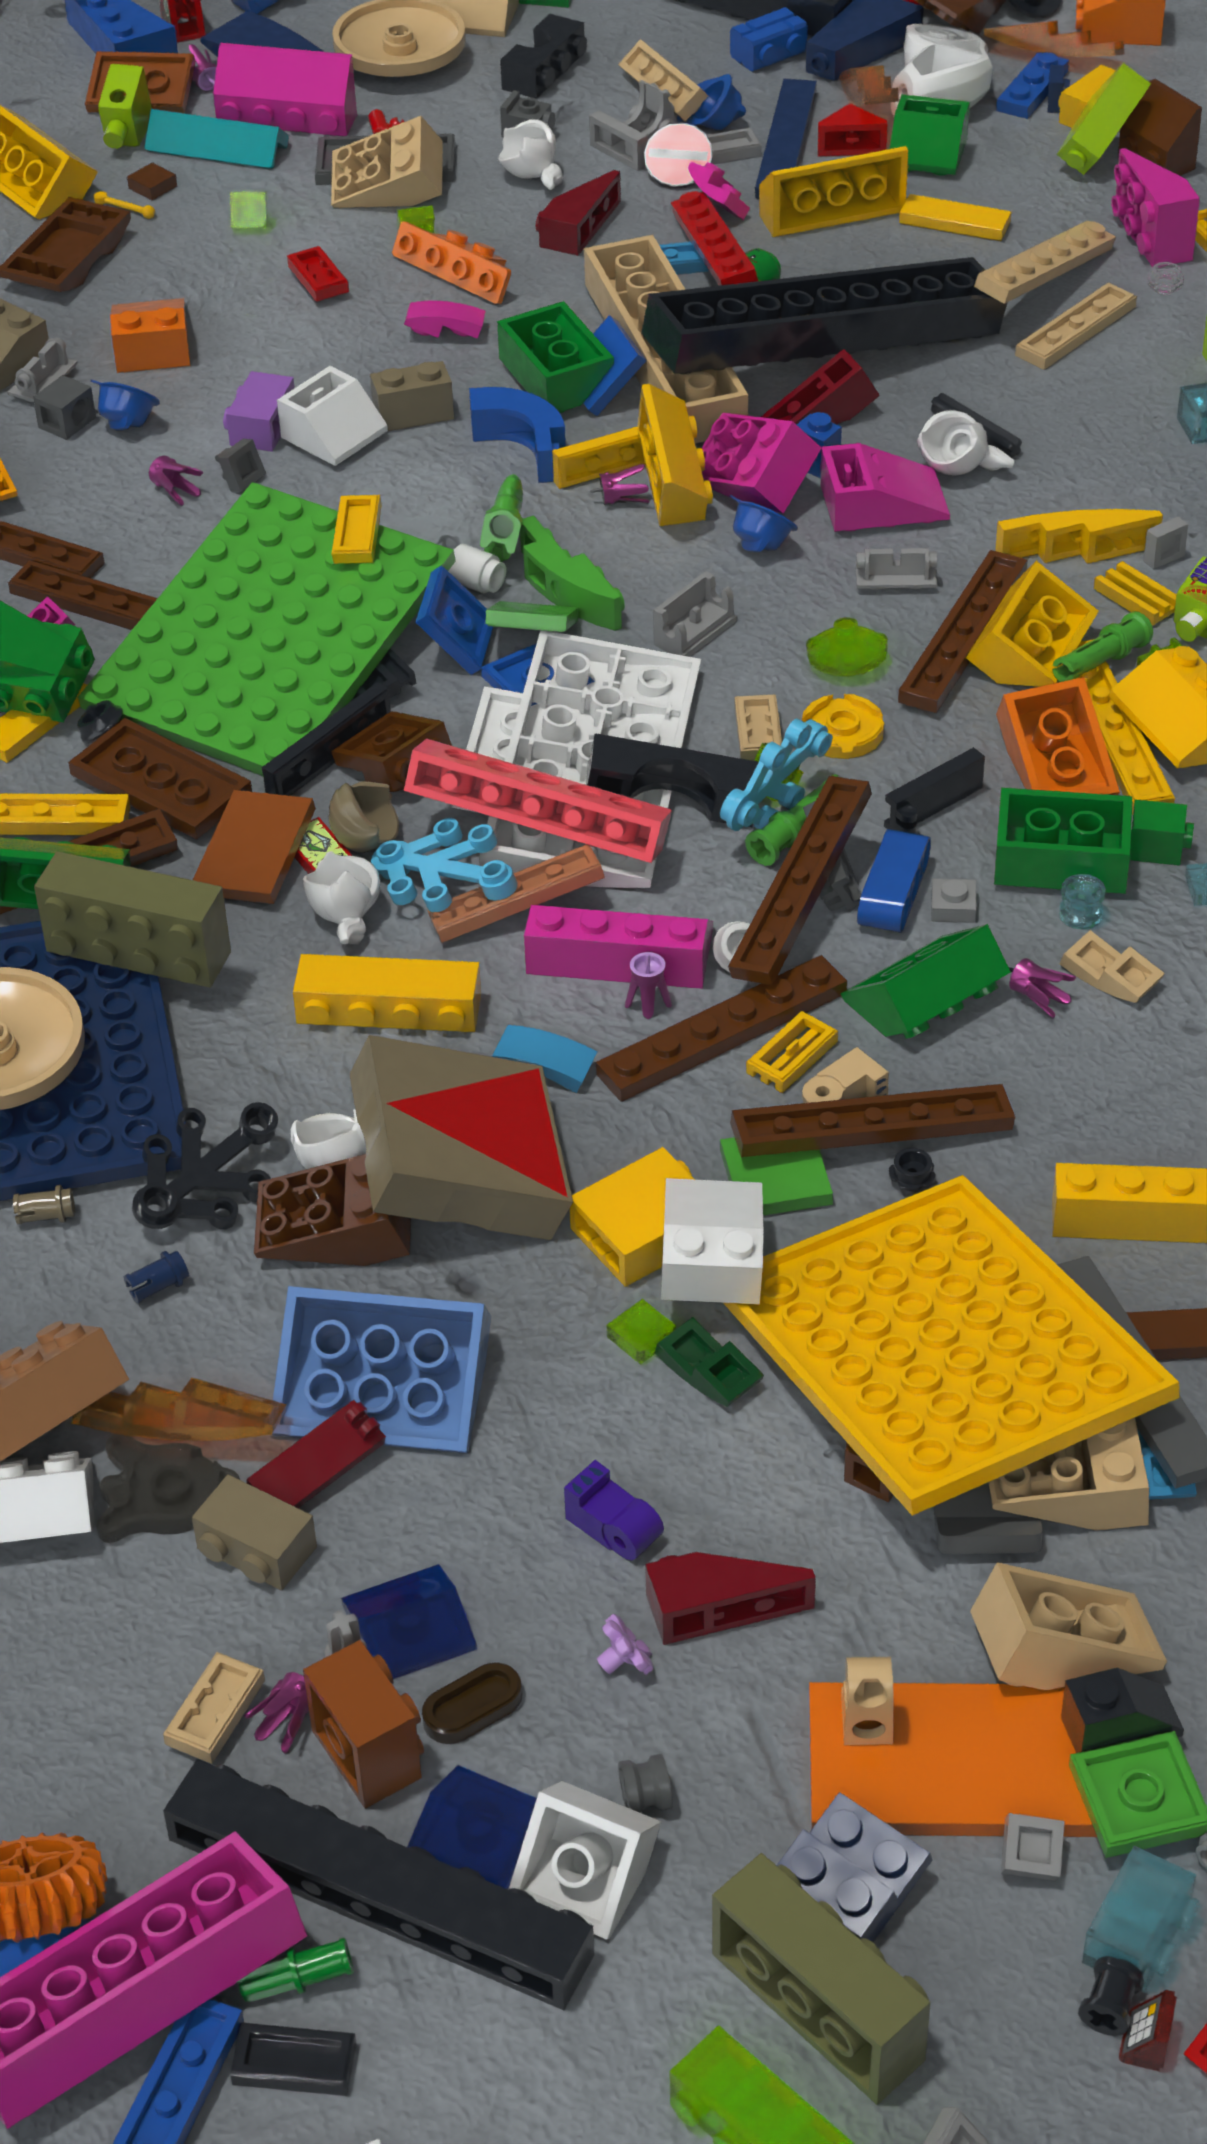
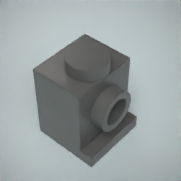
M513 90L500 107L502 138H504L505 128H514L521 122L530 119L541 120L551 130L554 128L555 113L552 112L551 103L540 102L535 98H520V91Z

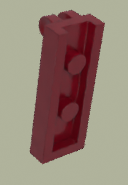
M352 1400L248 1477L246 1483L296 1508H300L384 1445L386 1436L380 1430L378 1421L374 1417L370 1418L367 1415L368 1410L361 1402L357 1403L355 1400Z

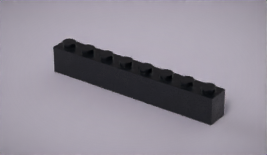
M197 1759L163 1810L169 1841L201 1853L236 1831L290 1887L292 1894L561 2010H565L595 1955L593 1925L588 1924L579 1914L566 1909L558 1911L536 1902L530 1894L517 1888H510L508 1890L486 1881L480 1873L471 1868H455L437 1860L430 1852L421 1847L411 1846L408 1848L391 1841L383 1833L371 1826L362 1825L358 1827L339 1819L326 1807L320 1805L308 1806L296 1801L280 1788L273 1785L261 1786L242 1778L239 1773L226 1765L219 1764L213 1766Z

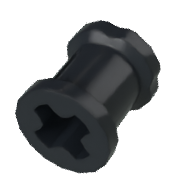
M1112 1956L1100 1957L1096 1960L1093 1968L1095 1982L1090 1996L1081 2001L1078 2015L1084 2024L1099 2033L1111 2036L1123 2035L1128 2031L1131 2019L1128 2015V2010L1133 1996L1139 1993L1144 1985L1143 1972L1127 1960Z

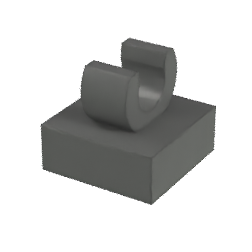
M241 439L231 448H226L215 456V460L220 463L222 468V477L227 481L232 492H242L251 482L257 481L266 474L253 439Z

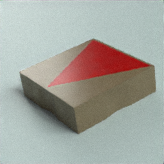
M369 1035L349 1075L357 1122L361 1127L366 1144V1158L364 1162L373 1212L433 1222H460L490 1231L551 1240L572 1205L573 1200L543 1067L535 1064Z

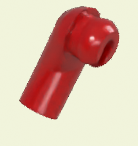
M378 109L371 111L368 115L373 134L405 122L404 120L399 122L398 117H394L390 120L389 124L383 111Z

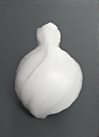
M530 119L521 122L514 128H505L502 140L503 150L499 154L498 160L507 171L522 179L541 177L542 184L549 190L562 183V170L554 163L556 150L555 135L545 122Z
M956 410L942 411L933 415L926 422L917 439V446L927 464L934 468L935 471L945 475H963L972 471L978 465L991 471L1000 468H1012L1015 460L994 446L988 445L987 434L982 424L976 422L967 413Z
M329 851L324 859L318 863L316 870L304 876V891L310 906L316 914L323 919L339 924L337 936L340 943L358 945L366 932V926L362 917L375 903L380 892L379 873L375 866L364 858L339 856Z
M355 1109L353 1110L354 1118L343 1114L325 1113L306 1118L302 1122L298 1120L293 1122L291 1142L296 1156L304 1168L310 1169L366 1154L365 1139L357 1122Z

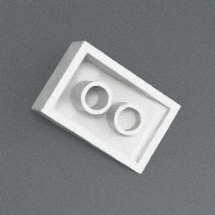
M666 1178L661 1300L760 1304L763 1271L762 1183Z

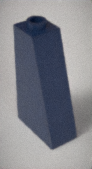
M904 0L852 1L806 42V73L836 81L903 48L906 27L911 24H923L924 6Z

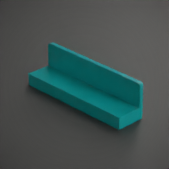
M151 109L145 149L151 152L272 169L274 167L277 147L287 148L289 134L275 126Z

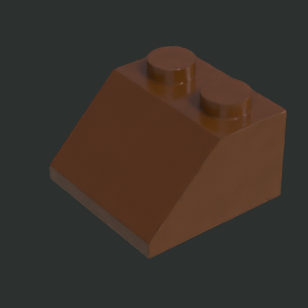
M1152 79L1149 81L1151 85L1120 128L1118 154L1120 149L1125 148L1181 176L1196 169L1202 107L1157 79Z

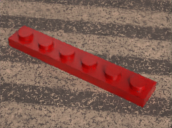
M688 192L681 195L679 200L671 202L675 218L719 286L758 281L755 267L705 192Z

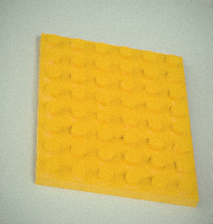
M964 1175L763 1256L760 1304L723 1303L912 1516L1180 1398L1179 1381Z

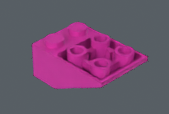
M1125 148L1120 149L1119 163L1114 168V177L1117 183L1116 195H1113L1111 199L1114 216L1120 219L1127 235H1131L1137 244L1139 253L1146 257L1152 268L1193 261L1200 202L1199 196L1187 179Z
M722 413L720 418L712 425L711 433L702 447L705 459V471H702L703 480H709L712 490L728 497L732 495L741 501L752 502L777 513L784 514L819 454L821 447L793 421Z
M861 443L821 447L820 486L834 532L950 520V513L934 468Z

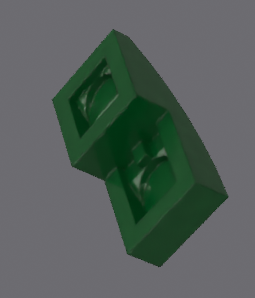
M693 1317L658 1342L654 1352L669 1368L692 1387L725 1407L731 1405L764 1377V1374L731 1341L721 1346Z

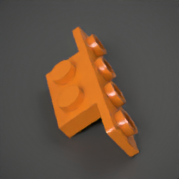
M402 221L392 250L393 256L495 304L503 302L511 276V270L505 267L506 260L494 255L495 249L489 245L475 242L474 245L468 243L467 235L453 230H448L447 235L431 233L409 222Z

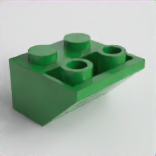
M901 95L895 111L889 149L907 147V172L916 170L932 172L940 176L956 175L968 139L970 102Z

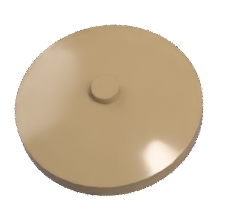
M434 0L369 1L344 13L333 27L335 53L352 54L353 69L376 76H413L439 69L456 59L464 49L466 42L465 24L462 17L453 8Z
M0 967V1110L33 1101L58 1086L77 1065L85 1041L80 1008L73 995L63 985L41 973L10 967Z

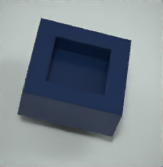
M1050 65L1047 113H1060L1058 102L1061 92L1070 86V79H1064V65Z

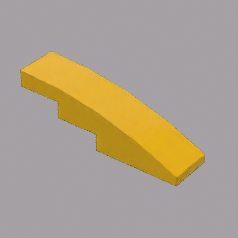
M1091 509L1035 514L997 521L995 551L1020 558L1038 554L1044 563L1081 555L1085 562L1089 564L1144 551L1147 529L1161 524L1163 515L1157 510Z

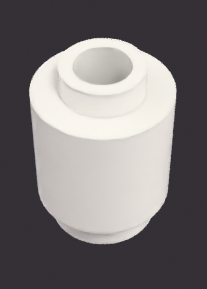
M460 544L453 549L456 562L448 572L463 586L480 593H495L501 588L506 577V565L500 562L498 556L467 544Z

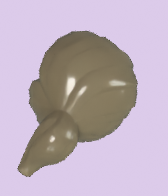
M362 781L351 786L348 783H344L334 792L329 804L328 819L331 831L339 843L354 852L366 853L376 850L384 842L396 838L399 830V820L391 804L392 794L390 793L389 785Z

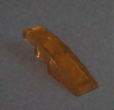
M1058 20L984 29V36L1017 48L1039 53L1051 52L1056 55L1071 57L1125 55L1124 41L1091 44V30L1058 34Z
M884 65L850 68L839 74V80L845 93L857 105L899 102L898 87L892 88L891 76H884Z
M191 1377L181 1393L145 1382H140L130 1396L111 1391L73 1415L71 1424L119 1435L160 1440L224 1441L272 1435L286 1412L287 1404Z

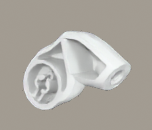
M911 24L906 27L904 42L905 67L895 77L891 92V111L893 117L902 94L970 102L969 109L984 97L990 89L993 66L988 57L987 45L979 36L963 29L936 24Z

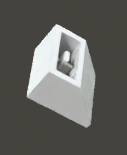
M328 366L277 399L281 438L334 466L388 431L386 422L359 381L332 366Z
M66 1451L48 1455V1460L41 1464L28 1465L27 1457L8 1458L0 1462V1543L92 1532L95 1525L91 1458L79 1459L78 1451Z

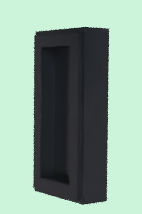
M241 2022L230 2073L232 2085L347 2096L357 2044L355 2033Z

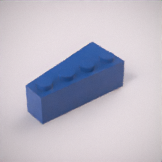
M64 0L67 22L95 54L96 51L178 53L175 26L131 0Z

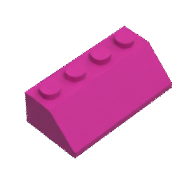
M221 43L213 91L216 118L275 126L284 131L347 136L357 117L352 54Z
M531 905L524 933L526 974L630 983L632 976L630 969L631 959L639 953L653 952L659 954L665 960L664 979L667 986L703 989L713 932V921L700 918Z

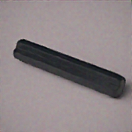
M940 393L932 399L931 412L933 414L950 410L967 413L976 422L982 424L987 434L988 445L1000 449L1011 458L1019 455L1021 452L1022 441L1020 438L945 393Z

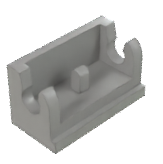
M705 571L653 610L654 645L671 654L688 657L694 655L737 622V616L734 614V596L729 586L725 587L721 592L722 598H720L715 591L716 581L713 574Z

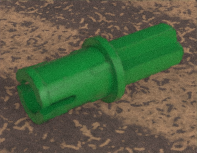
M345 1937L338 1941L296 1952L294 1947L288 1949L287 1956L270 1960L238 1981L240 1993L245 2002H253L297 1989V1992L302 1994L306 1992L305 1986L346 1974H354L348 1943Z

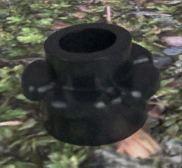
M918 1148L901 1150L894 1158V1165L889 1167L890 1179L893 1182H898L899 1187L907 1191H918L923 1187H929L934 1182L936 1174L933 1172L934 1164L930 1155Z

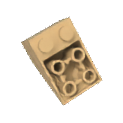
M418 116L333 150L331 206L333 208L414 206L442 195L443 140L422 116Z
M1135 1418L988 1482L992 1508L994 1510L1096 1531L1149 1525V1485Z

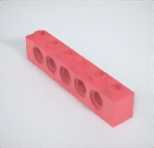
M425 739L412 750L404 791L649 863H652L663 850L672 810L430 739Z

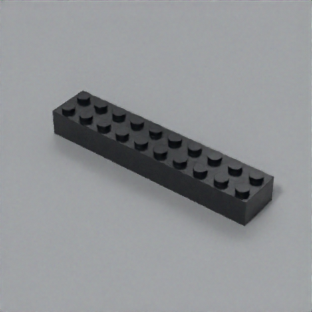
M974 257L650 293L647 300L642 335L674 374L687 375L696 371L724 370L729 367L756 366L761 363L777 361L789 362L793 359L809 357L822 358L825 355L838 354L843 349L849 354H854L857 351L886 350L890 347L918 346L922 343L950 342L954 339L981 338L986 335L999 334L1007 303L1004 304L974 287L978 274L985 271V269Z

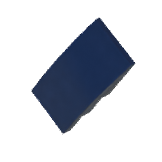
M250 11L244 12L201 37L200 41L217 58L221 43L324 52L291 29Z

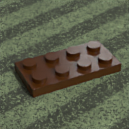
M127 718L122 719L68 762L70 775L107 794H129L130 806L144 813L160 808L169 826L196 840L220 821L234 790L252 792L251 780Z

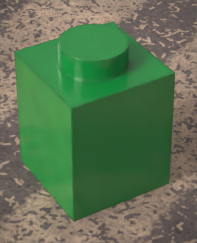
M1135 799L1131 829L1130 861L1180 866L1182 849H1191L1194 823L1186 822L1187 804Z

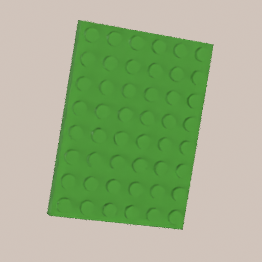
M251 482L78 696L80 706L86 710L89 705L94 706L101 701L110 700L123 709L122 719L127 718L181 746L263 776L262 767L351 701L358 688L363 685L419 611L431 572L441 565L449 571L456 562L454 550L379 525L374 563L334 564L331 553L338 515L337 510Z

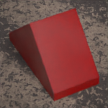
M849 103L818 122V157L862 155L887 150V120Z

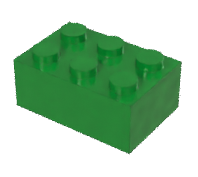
M1001 788L994 885L1126 894L1131 849L1132 796Z

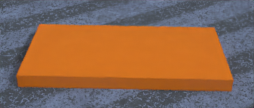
M809 1682L811 1830L837 1794L841 1792L903 1835L1004 1836L1005 1817L1009 1813L1065 1821L1063 1837H1097L1069 1767L1070 1755L1075 1754L1076 1751L1061 1719L1065 1687L1042 1690L1028 1686L1015 1687L1009 1684L893 1683V1744L844 1745L841 1706L843 1683ZM866 1720L857 1723L855 1726L860 1729H874L881 1726L882 1723Z

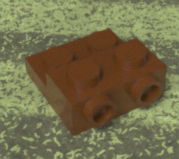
M391 711L333 749L331 753L336 766L362 772L365 781L387 784L390 787V792H397L405 787L412 750L425 739L451 746L452 743L444 721Z

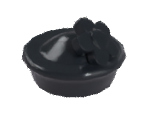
M110 700L101 701L94 706L89 705L77 723L80 738L85 742H90L98 739L122 720L123 709L121 706L115 705Z

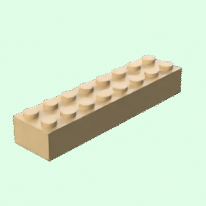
M648 235L584 248L585 286L604 320L609 315L616 319L647 360L635 373L641 385L651 384L685 401L688 416L694 415L696 419L697 439H694L695 444L707 440L711 433L712 425L720 418L722 413L748 416V393L732 367L725 368L724 370L696 371L687 375L674 374L642 335L648 295L650 293L686 290L655 237Z

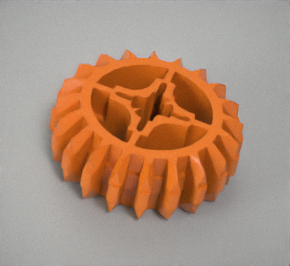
M42 1832L35 1837L26 1838L22 1835L14 1841H1L0 1942L5 1939H13L14 1942L18 1943L24 1938L32 1937L39 1940L42 1935L49 1933L59 1935L61 1929L77 1927L81 1924V1919L90 1918L96 1914V1909L105 1903V1894L107 1893L105 1882L108 1881L105 1862H102L101 1853L96 1849L94 1842L84 1841L83 1837L77 1835L67 1837L65 1833L61 1832L54 1836H46Z

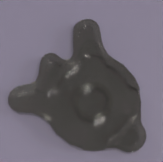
M117 1432L110 1436L106 1441L105 1447L108 1458L122 1472L106 1476L100 1482L101 1495L109 1507L97 1520L96 1529L98 1536L104 1542L113 1543L131 1534L141 1532L168 1535L193 1530L192 1516L227 1474L240 1480L239 1475L231 1469L222 1467L217 1461L214 1460L212 1462L204 1457L201 1448L188 1443L149 1445L137 1441L126 1433Z

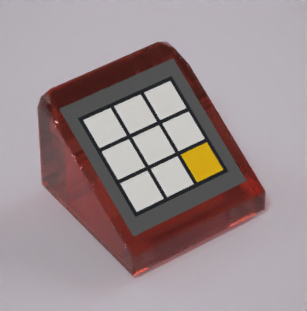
M1165 1990L1129 2010L1128 2015L1131 2020L1128 2031L1122 2036L1118 2055L1119 2061L1160 2072V2068L1163 2069L1177 1996H1174L1175 1991Z

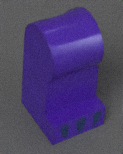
M597 1460L590 1463L564 1487L565 1519L608 1550H613L627 1560L636 1559L664 1532L663 1522L655 1509L644 1500L634 1498L610 1479V1470Z

